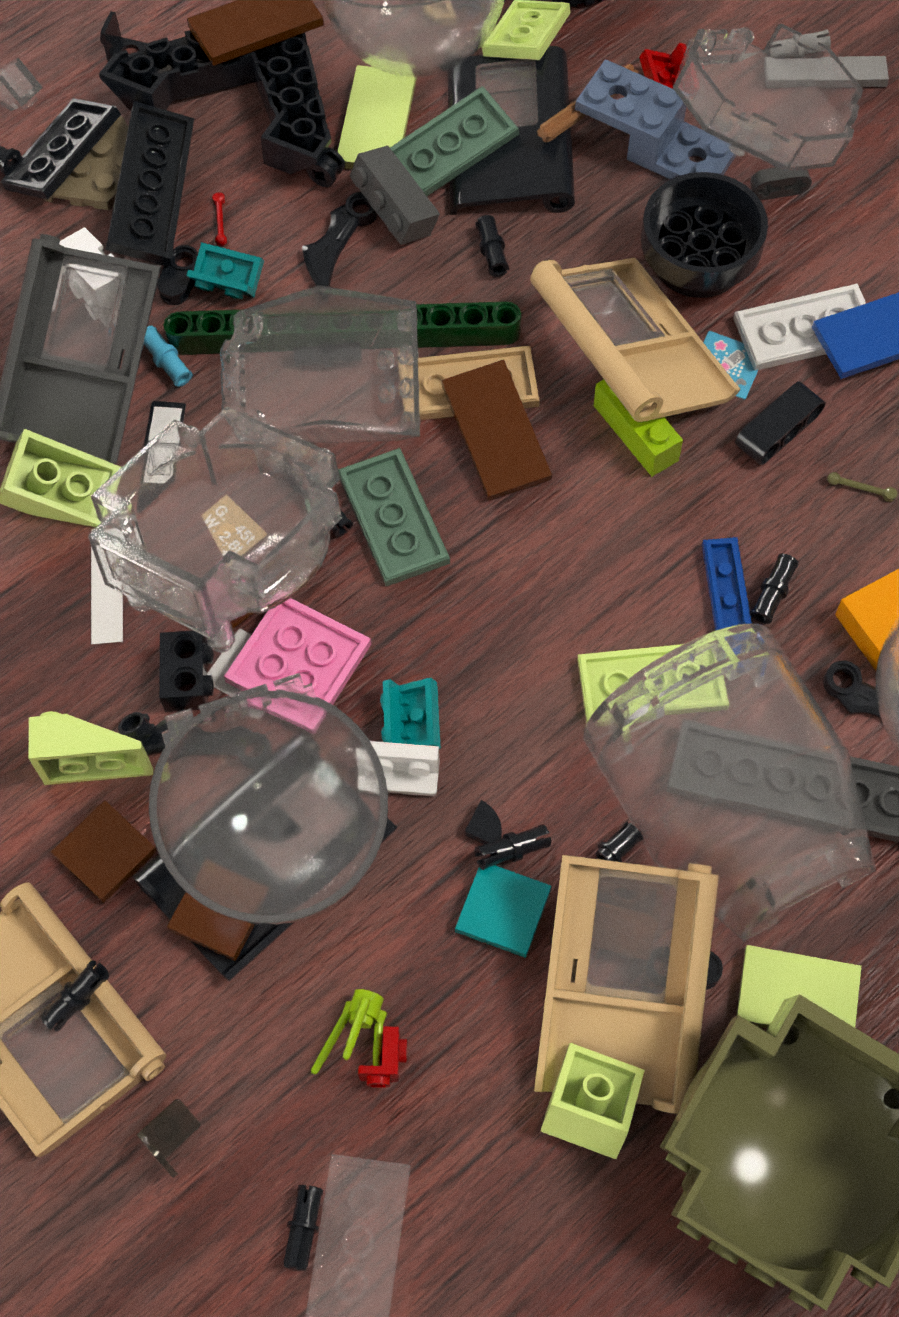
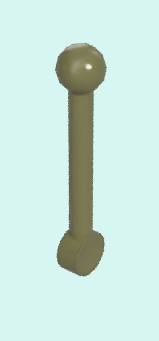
M832 472L827 477V481L831 485L839 483L883 496L887 502H893L898 495L897 490L893 487L881 489L842 478L837 472Z

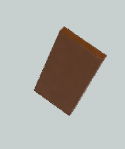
M236 0L187 18V23L208 59L215 66L324 26V19L312 0Z
M504 359L442 380V388L488 501L552 480V473Z

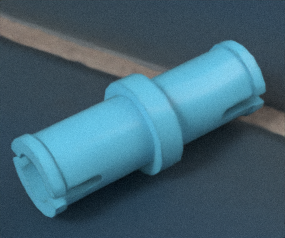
M153 325L148 326L144 345L153 355V362L157 367L164 369L175 386L185 385L192 378V372L177 356L178 350L172 344H168L158 332V329Z

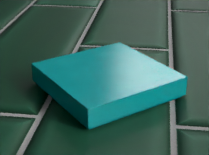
M495 865L485 870L479 867L456 924L455 932L526 958L552 886Z

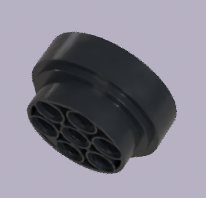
M688 173L665 182L648 200L643 216L641 247L646 261L668 288L688 297H713L728 291L734 285L746 279L755 270L762 257L768 231V218L758 196L740 181L718 173Z

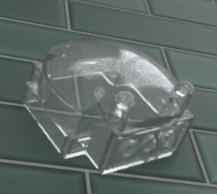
M230 407L222 410L201 431L194 426H188L174 419L91 495L98 519L102 523L88 535V539L105 585L126 595L129 605L137 611L153 609L205 636L208 646L214 651L222 653L230 650L235 642V635L231 624L232 620L246 613L261 614L284 603L304 588L321 567L330 543L329 531L342 519L337 493L331 489L340 480L335 454L326 448H320L304 441L299 436H293L277 429L271 424L261 422L244 412L241 413Z

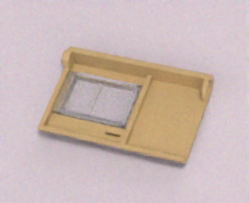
M562 855L535 1092H553L570 1043L644 1069L636 1104L651 1105L652 1108L663 1112L679 1113L684 1096L697 1073L719 875L711 874L712 866L688 863L687 871Z

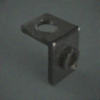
M175 1099L136 1135L174 1178L178 1173L165 1158L200 1127V1123L180 1099Z

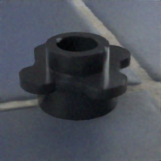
M134 712L122 719L118 726L119 734L141 741L143 744L155 733L156 726L149 723L150 717L148 714Z

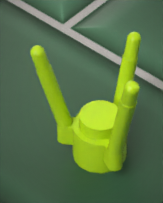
M356 989L354 991L352 1000L346 1001L342 1015L311 1069L312 1074L316 1075L319 1072L348 1020L353 1025L343 1052V1059L348 1060L350 1058L360 1029H370L374 1023L373 1066H380L383 1024L387 1012L381 1010L384 1000L382 996L364 989Z

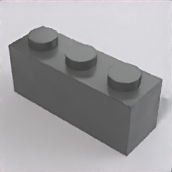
M387 145L359 153L350 173V178L400 245L430 236L440 213L390 147Z

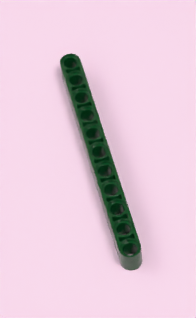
M512 302L181 311L168 315L164 320L163 326L168 344H172L178 350L179 355L294 352V346L321 345L323 341L329 340L331 344L359 340L361 349L492 346L513 344L519 339L521 311Z

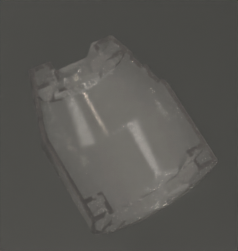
M761 624L730 626L708 633L677 647L656 659L621 684L600 704L587 722L583 736L584 741L631 823L641 832L643 836L642 842L653 861L659 867L687 871L688 863L712 866L711 874L719 875L714 916L743 941L776 925L781 911L838 881L841 887L845 888L876 871L849 751L768 627Z

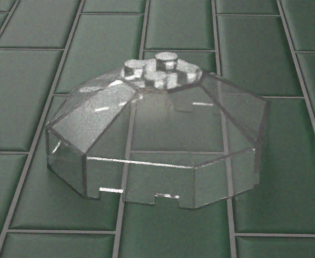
M778 24L764 50L750 44L754 40V33L747 27L732 29L730 34L726 29H698L695 37L688 42L673 85L675 92L704 131L728 145L732 153L738 156L746 154L787 172L833 167L853 137L854 129H852V126L857 119L859 110L857 103L863 92V88L830 47L818 42L815 48L812 49L798 42L802 33L784 24Z

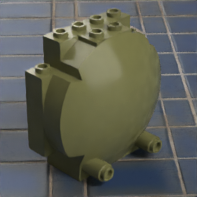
M800 994L784 999L766 1032L739 1015L733 1017L711 1057L692 1080L684 1096L680 1111L660 1145L661 1149L668 1152L665 1160L687 1173L682 1182L684 1191L671 1215L680 1220L676 1228L697 1241L700 1240L702 1235L711 1240L708 1249L735 1265L739 1258L748 1263L744 1271L762 1283L774 1288L776 1282H779L791 1289L792 1291L788 1298L810 1312L814 1305L827 1311L849 1268L853 1269L850 1276L871 1289L874 1288L876 1283L890 1288L899 1270V1054Z

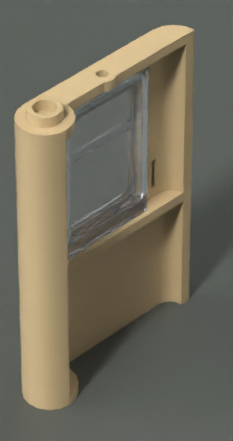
M636 258L583 265L564 270L561 269V266L555 260L542 261L534 267L530 278L532 285L635 421L644 422L720 405L734 398L740 391L738 385Z
M23 883L7 893L0 903L2 909L0 912V1108L35 1156L42 1157L61 1145L143 1079L149 1081L156 1077L165 1067L163 1061L166 1058V1053L108 980L103 982L90 996V1003L85 1009L77 1010L60 1031H54V1027L51 1030L43 1023L41 1014L61 995L60 989L67 982H73L92 960L31 883Z

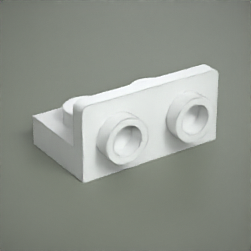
M365 741L364 760L366 769L364 789L366 791L435 796L437 794L440 765L439 746Z

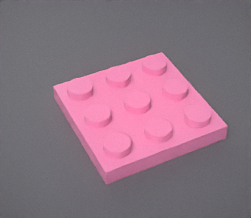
M279 593L225 674L224 679L226 683L317 730L371 646V638Z

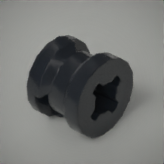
M328 147L318 162L307 167L306 171L316 184L328 188L335 182L336 175L344 170L345 161L337 151Z

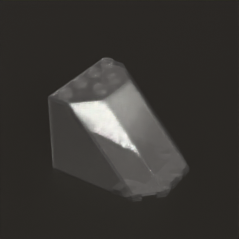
M318 285L238 311L233 321V336L231 340L225 339L220 349V378L222 395L221 416L227 424L235 427L237 430L236 438L240 444L400 441L420 437L416 301Z

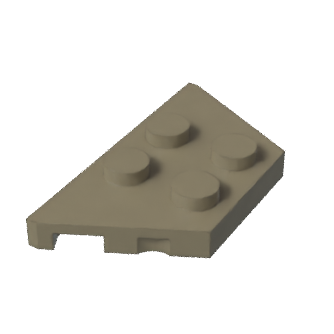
M122 116L114 122L48 200L44 199L45 201L53 202L54 198L70 200L71 205L93 206L96 209L110 210L113 207L128 131V125Z

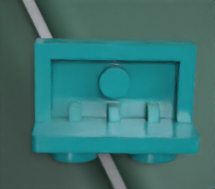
M201 242L194 271L188 270L186 276L195 282L194 287L213 292L215 287L225 290L224 295L243 300L244 295L255 297L264 260L261 257Z
M431 677L403 685H398L391 679L384 680L383 693L380 696L381 707L384 711V727L381 730L383 742L439 746V749H441L437 682Z

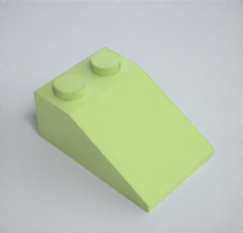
M24 429L15 444L0 487V504L29 515L101 528L121 467Z
M50 711L44 712L40 716L29 717L28 759L44 785L153 775L152 764L141 741L59 712Z

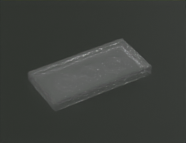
M331 1154L305 1317H390L411 1165Z

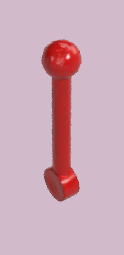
M217 192L212 196L217 214L218 235L215 237V243L218 246H224L227 244V237L224 235L222 210L225 196L223 193Z

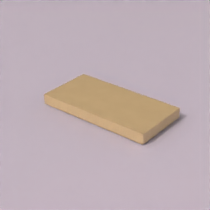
M530 346L400 360L408 422L453 417V412L442 388V380L503 359L524 408L539 407V395Z

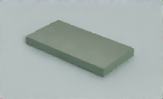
M482 86L391 146L390 149L425 195L428 196L518 136L519 128L484 86Z
M400 448L337 470L340 482L386 587L450 564L448 552Z

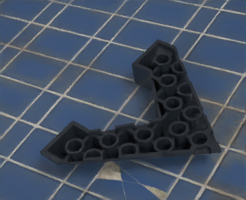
M191 30L184 32L185 37L169 41L166 37L144 44L145 49L128 54L127 50L115 53L99 73L100 79L130 111L134 101L166 110L172 101L255 82L271 122L261 136L263 164L290 175L316 164L331 144V135L327 127L325 111L319 94L318 82L305 33L213 66Z

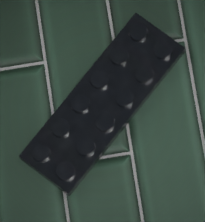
M137 101L133 102L105 250L169 267L194 118Z

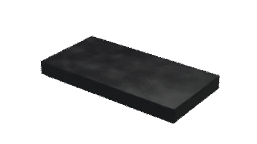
M73 98L3 177L1 183L4 188L9 191L48 200L120 117L121 114L118 108L112 105Z

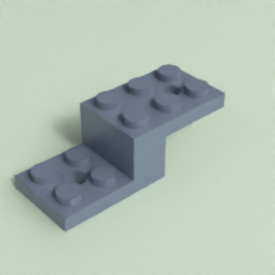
M606 59L575 102L576 111H580L630 135L627 153L628 161L670 180L677 176L694 172H711L724 175L738 153V145L684 122L688 95ZM621 94L624 97L616 100L611 95ZM699 156L703 158V161L693 162L689 157Z

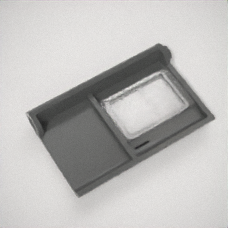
M40 234L39 239H32L0 381V440L16 443L23 430L27 429L92 456L117 464L161 266L64 247L60 245L59 238L47 234Z

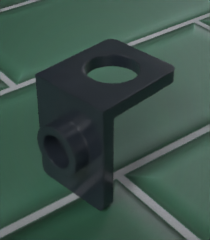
M110 11L100 32V41L104 45L107 61L115 53L128 48H136L139 51L145 49L144 44L147 43L121 36L116 12Z

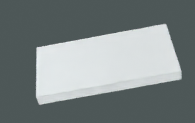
M853 284L737 311L734 313L733 319L755 371L825 355L826 352L812 329L813 322L866 304L858 284Z

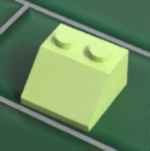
M570 1043L549 1101L541 1132L617 1159L629 1132L645 1070Z

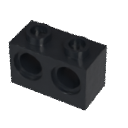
M203 630L160 633L159 698L165 712L180 711L182 709L185 711L208 709V696L214 695L213 676L207 675V664H213L212 642L206 643ZM186 651L195 652L189 658H180ZM184 684H195V686L191 690H180V688Z

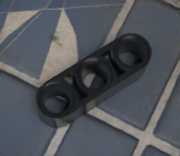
M798 381L748 423L737 436L735 444L759 465H763L809 426L823 411L826 402L802 382Z

